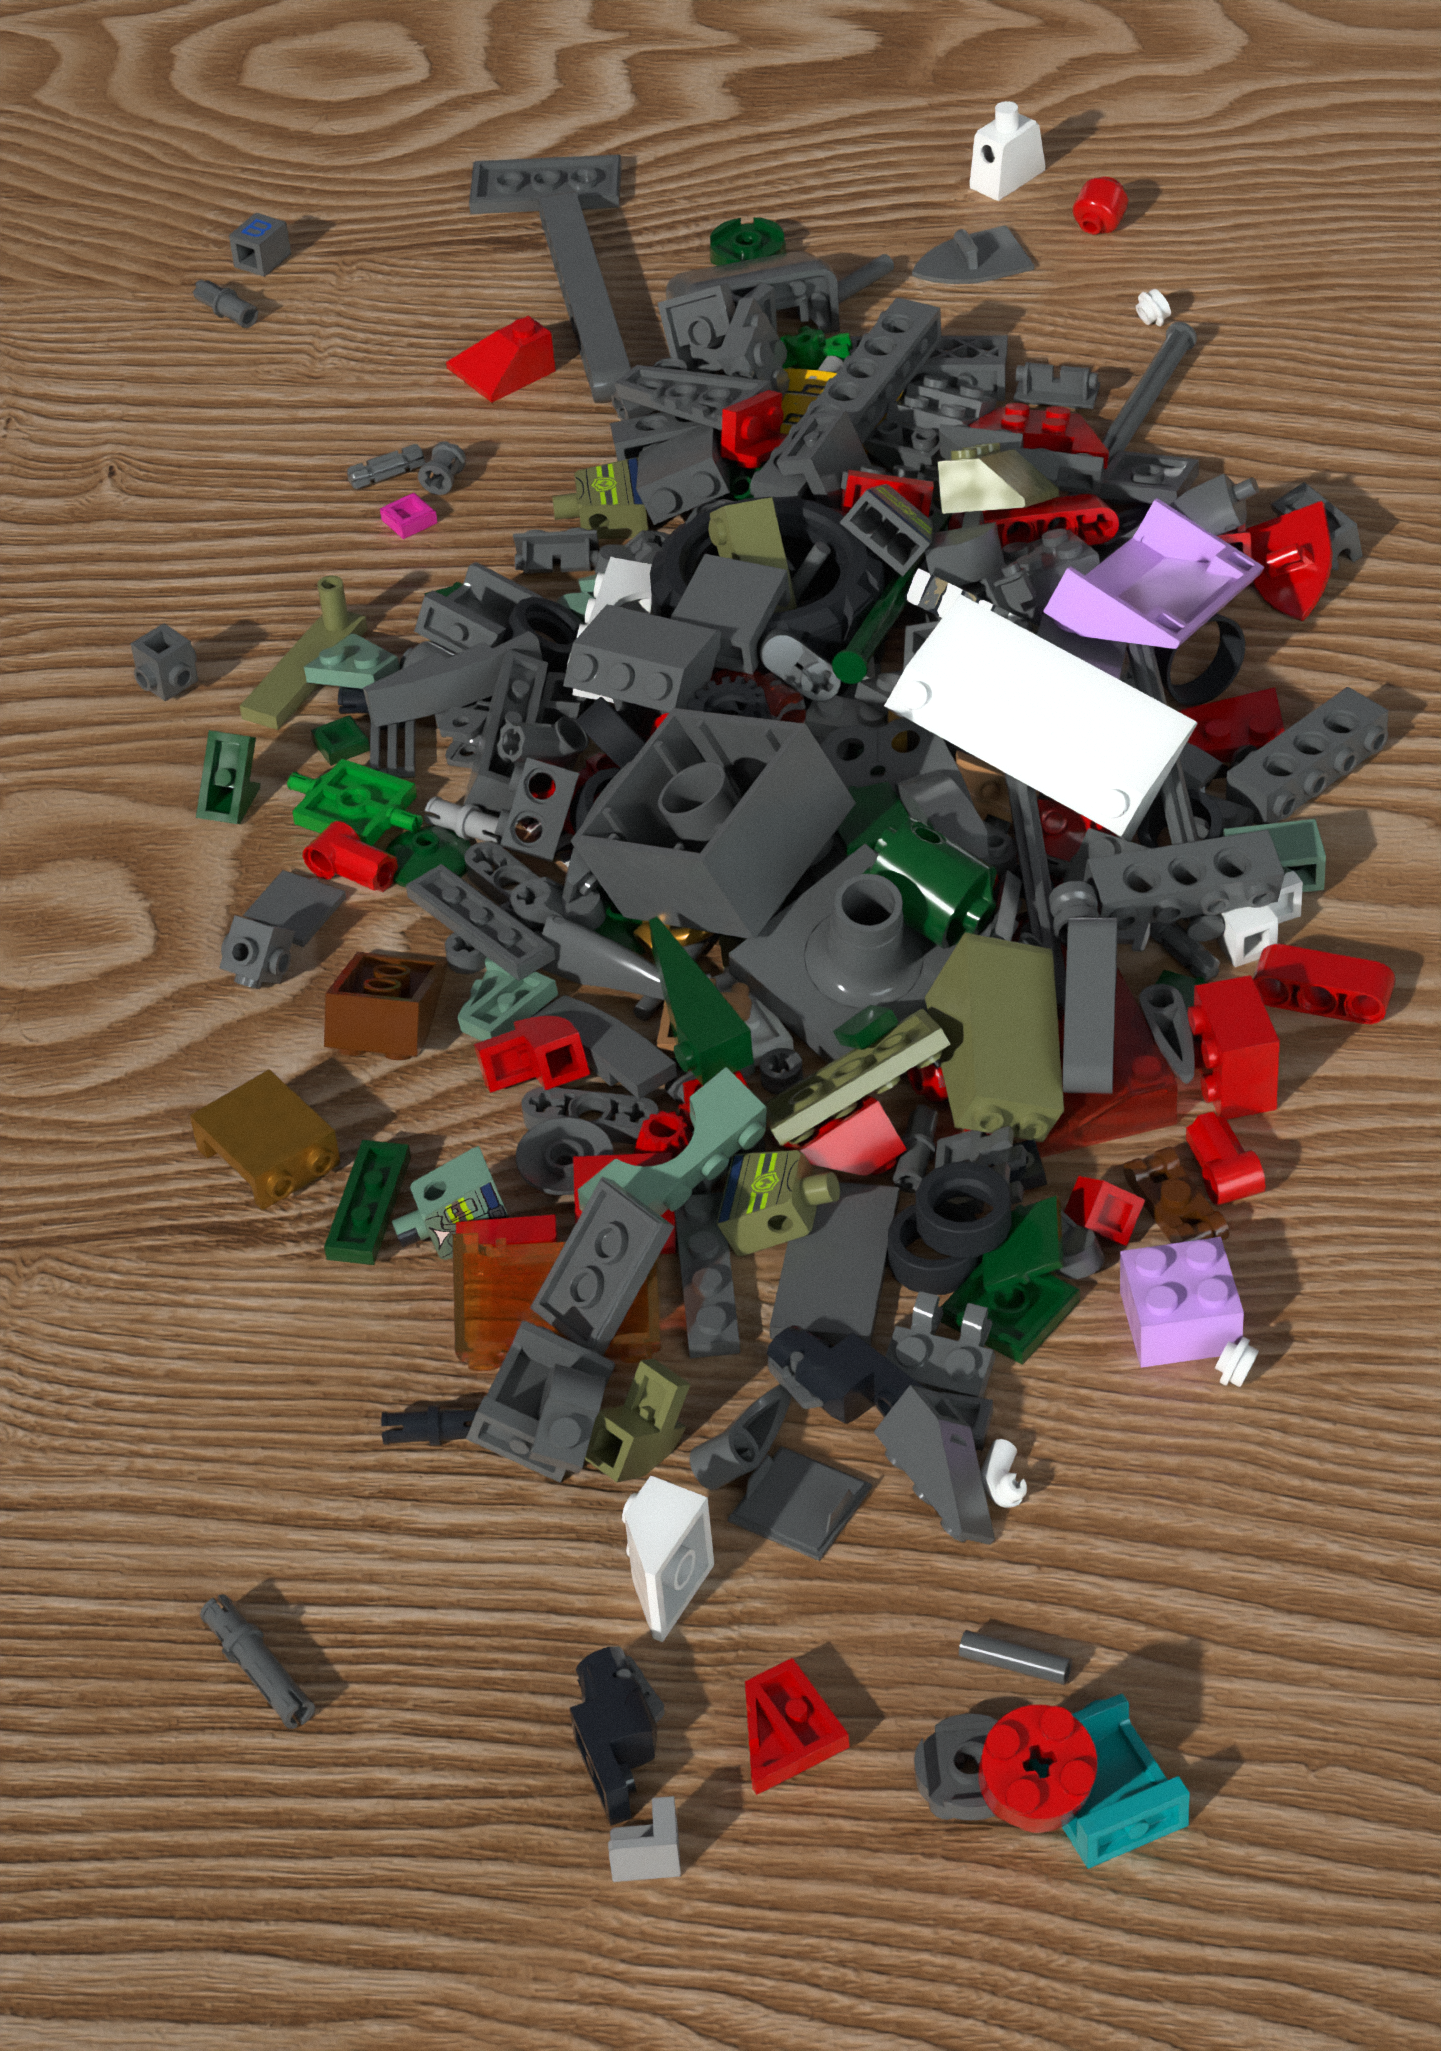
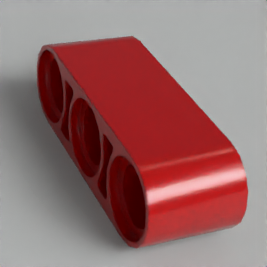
M1272 944L1262 950L1252 978L1263 1004L1266 1006L1360 1024H1375L1384 1019L1396 982L1394 972L1383 963L1284 944Z

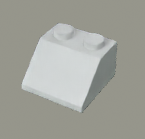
M650 1476L640 1492L633 1493L628 1498L623 1509L622 1521L626 1524L628 1540L626 1553L630 1557L632 1580L653 1639L663 1642L713 1568L714 1556L708 1497Z

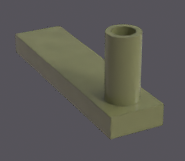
M330 575L318 581L317 586L322 615L241 703L240 712L242 719L279 730L319 685L307 683L304 666L319 657V653L322 650L333 647L348 635L357 634L362 636L368 630L366 616L347 611L343 581L340 577Z

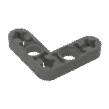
M480 842L472 845L465 853L467 877L474 885L495 901L499 907L517 919L510 900L513 890H505L502 887L508 883H522L539 877L496 843ZM544 926L530 927L529 929L533 932L537 930L543 932ZM455 932L447 938L445 951L447 964L452 971L459 974H473L486 968L484 962L486 956Z

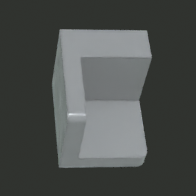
M674 1796L652 1798L653 1824L615 1827L611 1829L608 1850L613 1882L681 1877L679 1833Z

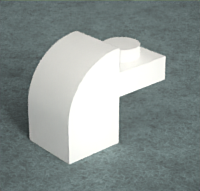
M1294 871L1285 873L1278 902L1270 903L1260 908L1244 907L1226 910L1217 915V917L1224 921L1225 925L1224 932L1217 937L1220 948L1234 967L1259 960L1265 947L1277 944L1278 924L1301 916L1303 882Z

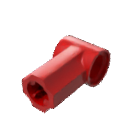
M341 821L332 822L303 850L302 855L305 864L316 876L328 880L338 874L374 891L384 892L392 884L394 874L398 869L395 856L361 842L357 833L349 825Z
M1214 1111L1198 1115L1196 1120L1186 1127V1141L1202 1167L1205 1189L1215 1206L1265 1192V1176L1258 1156L1252 1150L1244 1151L1225 1117L1217 1116Z

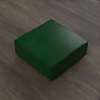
M350 715L311 730L313 743L330 766L337 764L341 759L347 760L370 751L368 738Z
M869 1005L833 1032L840 1045L864 1050L897 1027L899 1022L892 1009Z

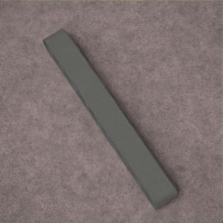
M572 191L538 197L543 231L594 403L612 401L611 394L616 391L615 382L629 372L631 367L577 193Z

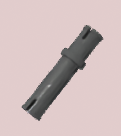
M218 1595V1601L223 1606L222 1609L216 1600L211 1598L201 1609L200 1617L221 1641L224 1648L222 1653L230 1662L239 1664L288 1729L297 1728V1723L292 1715L297 1718L301 1726L305 1724L314 1714L315 1705L307 1698L264 1644L262 1639L264 1637L263 1632L257 1625L248 1623L227 1595Z

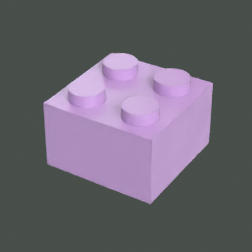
M1221 1237L1120 1251V1294L1141 1368L1219 1357L1228 1341L1236 1345L1239 1344L1243 1337L1244 1312Z

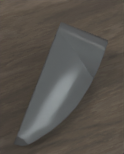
M1166 984L1148 986L1139 995L1138 1037L1142 1043L1156 1048L1168 1068L1182 1082L1188 1084L1194 1077L1195 1060L1192 1032L1183 997L1179 990L1173 986Z
M779 1384L743 1410L724 1432L691 1450L690 1466L693 1474L702 1486L709 1490H716L759 1466L776 1438L790 1404L792 1395L785 1387Z

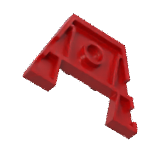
M1009 403L1005 407L996 408L968 425L971 428L994 431L1004 429L1013 433L1023 434V447L1027 449L1045 448L1056 452L1086 453L1093 457L1104 458V469L1108 468V449L1080 414L1070 413V409L1065 407L1053 406L1046 408V411L1030 410V406L1026 404Z

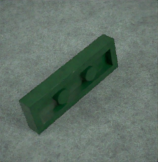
M362 1140L324 1245L326 1260L375 1265L411 1160L409 1144Z

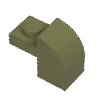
M654 1358L641 1360L624 1405L599 1411L594 1422L585 1460L617 1483L640 1478L648 1474L671 1454L686 1429V1426L677 1419L691 1384Z

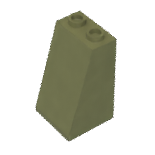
M964 933L925 996L929 1016L941 1027L951 1044L941 1050L942 1056L939 1060L955 1127L993 1133L1000 1128L1010 1126L1014 1132L1013 1137L1027 1140L1035 1139V1141L1043 1142L1064 1111L1052 950Z

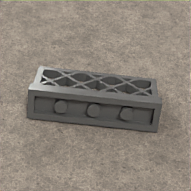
M1008 335L941 336L942 341L910 381V383L922 381L925 375L937 376L947 379V385L960 389L961 385L977 386L985 389L984 394L986 396L997 398V401H1005ZM850 336L853 344V349L850 350L851 355L859 346L863 336ZM907 387L904 389V392L899 400H904L907 392Z

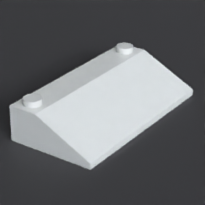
M961 594L908 663L884 705L898 717L907 718L1127 841H1131L1197 725V722Z

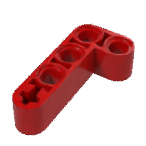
M1094 494L1057 497L1024 508L982 511L985 524L996 522L1001 548L1014 542L1029 543L1041 539L1045 532L1050 531L1047 530L1049 523L1057 517H1060V521L1053 529H1069L1087 545L1108 542L1115 536L1119 527V519L1116 513L1100 497ZM965 512L953 514L949 520L948 530L962 528ZM1019 521L1018 529L1014 533L1006 535L1008 528L1013 523Z

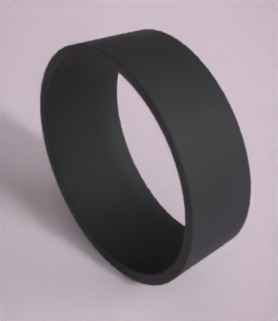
M1216 613L1206 622L1216 621L1220 631L1219 647L1209 667L1191 682L1181 685L1171 684V665L1177 649L1155 646L1154 652L1162 685L1178 702L1191 706L1207 703L1222 694L1237 676L1245 655V638L1240 626L1232 619Z

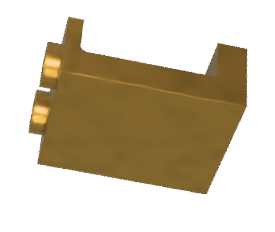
M270 1069L190 1115L197 1149L207 1159L218 1153L251 1185L255 1204L261 1210H265L276 1202L287 1198L293 1192L318 1177L327 1174L340 1164L335 1130Z

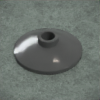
M569 1117L555 1118L534 1126L521 1138L516 1149V1165L521 1177L533 1188L548 1194L571 1195L574 1194L573 1157L613 1155V1146L608 1135L600 1127L589 1121Z

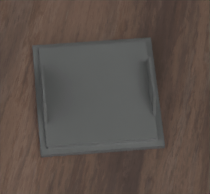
M781 1446L772 1459L769 1455H766L749 1478L747 1492L729 1516L728 1522L820 1561L869 1493L872 1484Z

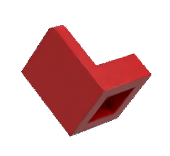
M1078 1176L1064 1213L1078 1226L1091 1229L1095 1234L1119 1245L1127 1246L1145 1199L1104 1180Z

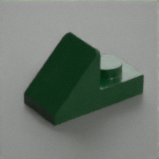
M209 730L196 818L241 824L261 784L250 782L256 737Z

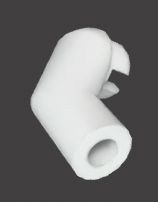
M997 1439L993 1441L981 1468L984 1490L996 1505L1012 1508L1019 1505L1022 1498L1026 1495L1027 1484L1024 1478L1018 1483L1015 1480L1017 1474L1009 1473L1017 1454L1016 1447L1007 1440Z

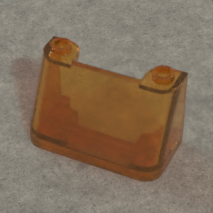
M478 1233L452 1234L455 1354L460 1361L468 1363V1369L473 1371L498 1369L499 1363H503L522 1321L548 1328L557 1336L570 1341L530 1308L566 1242L508 1245L506 1238L496 1239V1248H493L491 1244H479ZM661 1252L603 1357H621V1361L626 1363H640L641 1360L652 1359V1354L661 1350Z

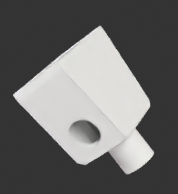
M1010 101L1000 102L995 106V120L979 129L974 138L970 188L996 201L1001 200L1045 171L1039 124L1035 120L1019 114L1018 105Z

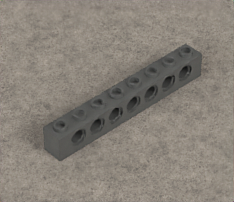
M896 297L889 308L880 314L877 323L870 332L863 335L859 346L852 355H848L845 358L837 374L827 381L825 389L818 398L809 404L807 412L800 421L791 427L788 436L782 444L774 448L770 459L763 468L755 472L750 485V492L754 495V498L769 496L795 497L816 501L804 474L782 476L776 463L810 415L814 413L846 410L861 444H863L887 413L889 402L897 400L908 383H910L942 341L940 307Z

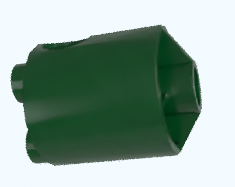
M908 817L897 831L888 827L882 833L874 849L879 855L873 866L867 868L863 874L882 876L890 880L898 888L902 897L904 924L943 949L958 944L964 933L976 935L986 926L996 907V903L993 901L992 888L995 884L997 872L993 866L917 818Z

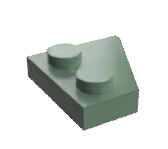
M350 634L333 647L322 650L319 653V657L304 666L307 683L363 689V687L400 670L397 656L357 634Z
M486 957L484 962L487 971L482 980H475L470 990L471 997L463 1004L457 1017L461 1032L484 1041L515 1030L513 1022L532 1017L559 995L555 980L538 972H533L518 981Z

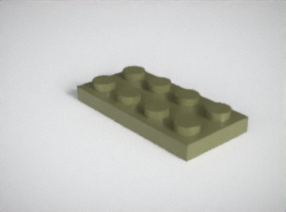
M922 1008L900 1021L897 1027L866 1049H853L763 1103L766 1106V1125L780 1146L787 1142L797 1144L810 1137L816 1130L814 1126L830 1116L833 1119H838L849 1114L857 1107V1100L872 1091L875 1094H879L895 1086L900 1081L899 1075L912 1067L923 1068L934 1063L942 1056L941 1050L951 1044L941 1027Z

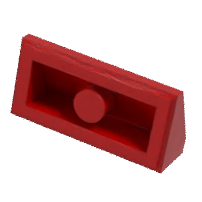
M556 1215L456 1222V1248L460 1263L559 1256Z

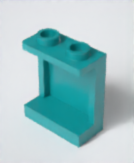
M1118 1694L1106 1700H1095L1086 1705L1082 1710L1072 1714L1090 1734L1097 1754V1773L1088 1800L1076 1817L1062 1827L1087 1869L1189 1826L1190 1792L1179 1776L1170 1780L1166 1778L1129 1719V1702L1124 1694ZM1031 1759L1028 1763V1772L1036 1771L1040 1779L1045 1778L1049 1766L1048 1764L1040 1765L1037 1759Z

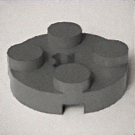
M982 1714L955 1715L936 1724L935 1733L927 1737L924 1743L923 1738L921 1739L914 1757L915 1780L921 1796L929 1803L930 1810L936 1817L945 1820L953 1818L960 1820H983L996 1816L989 1809L982 1796L978 1773L966 1774L959 1771V1769L964 1768V1761L969 1759L975 1760L977 1767H979L987 1734L998 1720Z

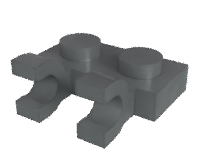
M1010 1126L1000 1128L989 1136L985 1132L970 1130L938 1139L935 1168L951 1162L970 1161L986 1166L994 1164L995 1166L991 1167V1169L1001 1174L1008 1184L1011 1168L1026 1165L1027 1151L1023 1145L1013 1147L1014 1132ZM1020 1181L1008 1184L1010 1187L1011 1205L1022 1202L1024 1187ZM955 1197L947 1200L948 1202L963 1206L974 1215L984 1211V1201L981 1199Z
M919 1291L913 1309L911 1329L895 1326L885 1358L925 1389L939 1393L945 1392L983 1398L996 1359L994 1350L984 1348L992 1326L991 1319H987L988 1308L970 1303L967 1304L961 1326V1337L959 1341L935 1335L944 1313L943 1308L938 1307L939 1296Z

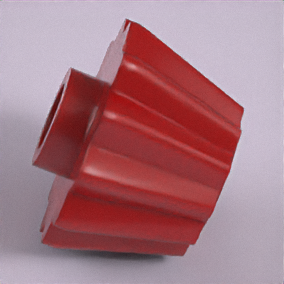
M660 1111L658 1114H651L649 1119L644 1120L633 1154L672 1152V1159H674L688 1146L693 1133L683 1116H677L675 1112L666 1113L665 1111Z

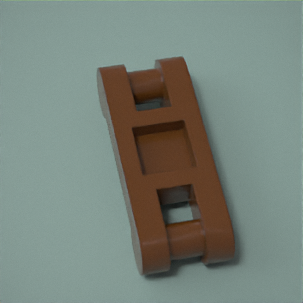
M1168 1146L1155 1151L1154 1157L1145 1161L1141 1158H1136L1124 1163L1123 1170L1127 1183L1136 1196L1145 1199L1144 1207L1171 1244L1221 1237L1222 1241L1229 1238V1228L1224 1216L1219 1211L1213 1210L1181 1167L1179 1158L1172 1147ZM1162 1176L1165 1181L1155 1184L1152 1179Z

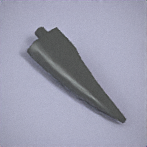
M1224 473L1186 491L1169 506L1194 521L1206 531L1219 536L1242 526L1246 522V499L1258 494L1259 487L1253 477L1235 484ZM1140 525L1099 550L1097 553L1100 563L1133 538Z
M554 914L548 916L543 932L540 930L535 931L537 935L554 947L555 960L543 966L544 971L582 985L606 987L665 1000L656 964L622 944L585 926Z

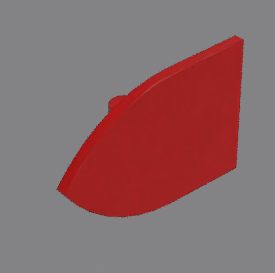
M1323 501L1246 528V531L1250 532L1252 559L1264 566L1262 573L1253 580L1257 590L1274 609L1299 621H1304L1312 612L1326 588L1331 573L1333 552Z

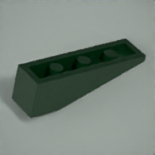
M657 916L649 919L653 957L676 1041L674 1053L680 1067L685 1072L691 1071L702 1086H704L725 1067L734 1073L754 1064L751 1029Z

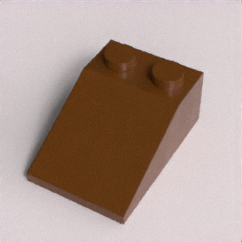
M356 952L325 994L324 1047L337 1048L339 1053L349 1056L376 1052L384 1053V1056L391 1060H408L412 1056L417 1057L428 1039L447 972V961Z

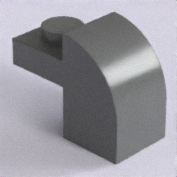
M982 511L965 512L962 528L932 533V542L924 551L929 573L954 586L982 580L1004 564L996 522L985 524Z
M556 1363L553 1364L546 1379L536 1416L538 1425L528 1459L580 1473L583 1468L594 1422L600 1411L605 1389V1378Z

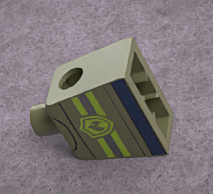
M638 458L626 459L575 472L576 493L552 495L555 520L579 517L581 528L597 530L598 539L634 538L642 530L648 531L646 508L636 490Z
M798 1150L733 1155L716 1224L737 1257L807 1236L812 1231L817 1205L838 1201L840 1187L837 1177L833 1172L816 1174L804 1153Z

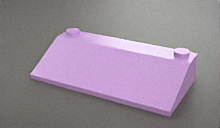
M1156 498L1133 538L1088 574L1083 575L1071 566L1067 568L1043 612L1052 617L1054 623L1066 632L1076 633L1079 636L1177 649L1262 573L1264 566Z

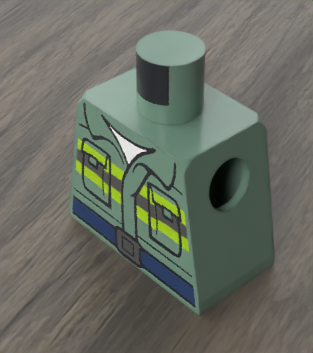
M477 1146L413 1181L410 1189L418 1210L392 1220V1224L403 1248L431 1237L439 1258L447 1260L458 1257L456 1222L509 1218L481 1149Z

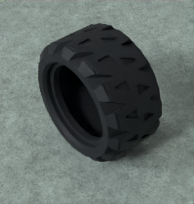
M769 496L773 499L791 580L816 542L825 543L831 552L799 601L805 602L819 593H823L825 597L801 608L773 613L757 643V647L761 638L767 632L774 629H782L802 640L832 663L834 657L840 651L847 648L885 590L883 559L840 524V521L846 515L840 509L829 508L820 502L801 498ZM769 497L748 498L718 505L698 513L695 519L688 524L683 523L665 538L662 543L663 551L656 552L650 570L653 615L670 619L704 555L719 556L717 545L712 543L709 536L708 526L711 520L709 513L726 505ZM887 635L873 655L875 664H880L885 655ZM759 656L760 663L754 674L714 667L711 681L714 680L716 685L722 684V678L729 676L732 683L735 682L737 676L744 677L747 683L750 679L755 680L760 675L772 672L765 667ZM798 662L796 663V665H797L798 667H800V668L803 667V666H802L801 664H799ZM841 681L836 695L840 697L851 684ZM803 695L805 709L791 710L787 716L793 717L805 714L813 700Z

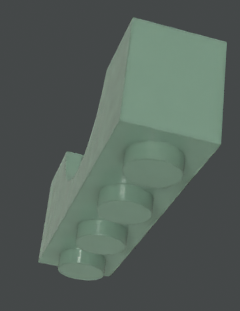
M725 1067L689 1097L690 1119L694 1127V1134L683 1152L666 1163L647 1167L630 1165L614 1159L578 1189L579 1209L583 1212L601 1177L614 1180L659 1215H662L668 1209L670 1211L677 1210L689 1199L692 1189L705 1178L708 1181L716 1178L726 1168L729 1158L741 1148L744 1150L750 1149L763 1137L766 1131V1106Z

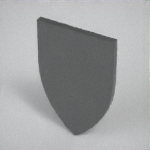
M1006 225L968 234L964 229H960L954 234L953 239L943 242L927 252L915 265L912 276L944 284H973L1034 270V264Z

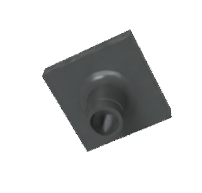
M867 844L861 846L768 921L755 940L746 939L729 953V973L739 983L746 984L751 994L828 1064L855 1049L840 1045L833 1031L869 1005L892 1009L898 1022L922 1008L929 1015L925 996L957 946L956 944L950 948L943 949L903 923L902 897L898 888L890 880L882 876L863 874L867 868L873 866L878 857V854Z

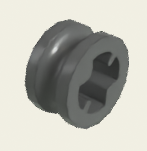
M787 1048L773 1049L764 1054L760 1060L761 1085L771 1094L778 1095L803 1080L802 1058L800 1055Z

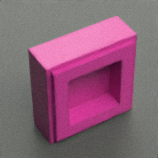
M415 493L380 508L381 520L402 539L437 524L436 511Z

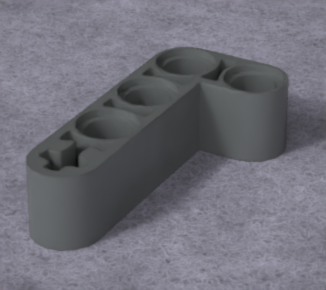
M1068 917L1063 1093H1113L1117 918Z

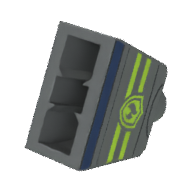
M887 484L867 489L840 521L841 525L902 576L905 575L932 542V521Z

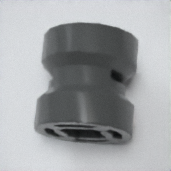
M1069 881L1060 884L1053 889L1049 896L1050 910L1055 918L1053 924L1055 937L1063 946L1067 947L1068 917H1100L1098 911H1096L1098 906L1096 892L1086 882Z

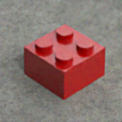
M1248 975L1195 985L1194 1006L1188 1007L1187 1015L1193 1034L1195 1069H1199L1201 1073L1200 1084L1205 1102H1213L1218 1116L1225 1117L1227 1120L1277 1110L1280 1040L1252 976Z

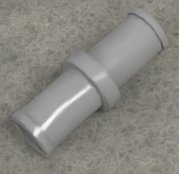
M433 797L427 803L425 811L436 815H424L426 823L452 830L458 837L465 840L476 838L485 842L501 844L502 836L495 834L499 820L498 817L483 813L481 808L476 805L466 804L461 806L443 800L440 797Z

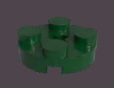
M753 217L754 224H741V218L726 221L717 226L710 235V261L712 264L719 266L786 253L783 229L777 223L765 218Z

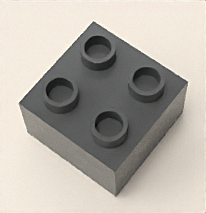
M673 708L570 841L623 917L649 921V919L657 916L666 925L755 940L768 921L784 909L783 901L807 868L820 862L830 852L834 842L833 833L856 802L806 724Z

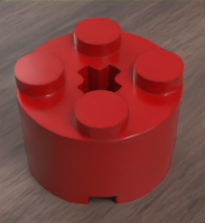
M1049 1705L1019 1707L999 1719L987 1734L978 1772L982 1796L993 1814L1001 1820L1021 1828V1830L1042 1833L1061 1828L1076 1817L1088 1800L1097 1773L1096 1749L1086 1728L1064 1707ZM1037 1759L1040 1765L1048 1764L1049 1767L1045 1778L1040 1779L1036 1771H1025L1029 1760Z

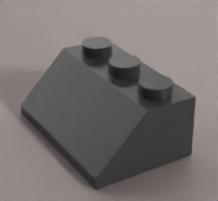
M607 604L573 642L563 686L669 713L673 708L688 709L689 699H697L695 692L699 688L705 691L708 690L707 683L711 681L722 631Z

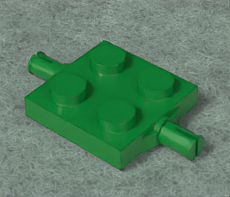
M341 759L330 772L319 778L313 779L298 772H293V776L290 775L288 778L287 787L289 790L305 794V798L292 811L294 824L321 834L332 822L341 821L349 825L357 833L361 842L372 846L390 827L397 826L416 833L422 826L423 818L421 815L405 811L417 798L415 783L345 759Z

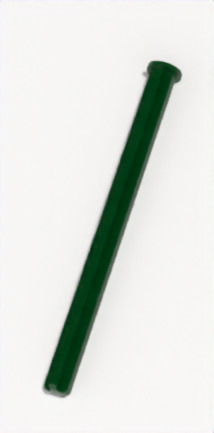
M936 512L931 519L933 533L948 531L952 513L942 514ZM925 552L921 554L904 576L898 572L895 573L847 648L840 651L834 657L832 669L836 677L842 682L856 684L866 676L868 671L867 664L908 602L904 600V597L918 568L925 572L929 570Z

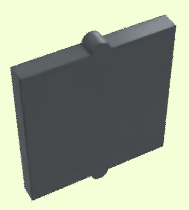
M282 870L243 916L257 918L294 930L295 934L292 943L304 947L346 899V892L320 883L318 878L308 879Z

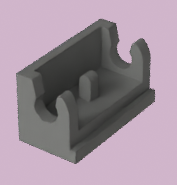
M1303 482L1271 504L1272 510L1277 513V517L1323 501L1332 543V569H1339L1337 557L1343 549H1345L1347 557L1352 562L1361 558L1363 555L1357 523Z

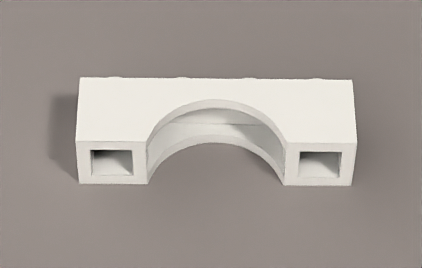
M610 557L605 573L598 572L594 586V598L596 599L589 598L585 613V624L587 625L580 624L577 637L607 604L653 615L650 584L652 564ZM573 689L572 695L596 700L599 697H603L607 702L614 703L612 698Z

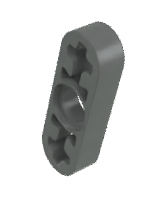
M543 1087L534 1088L524 1095L521 1102L524 1124L528 1130L547 1120L564 1117L580 1119L579 1115L583 1112L596 1110L603 1113V1115L589 1122L600 1127L608 1135L611 1142L635 1145L643 1121L649 1119L651 1114L659 1113L657 1104L646 1097L638 1099L631 1095L555 1087L545 1090Z

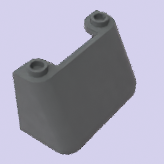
M794 251L682 272L671 278L666 286V300L727 283L730 285L732 294L743 298L763 282L773 286L775 289L776 310L797 306V314L801 322L812 319L817 324L818 329L822 330L824 334L840 331L838 283L835 273L827 262L805 251Z

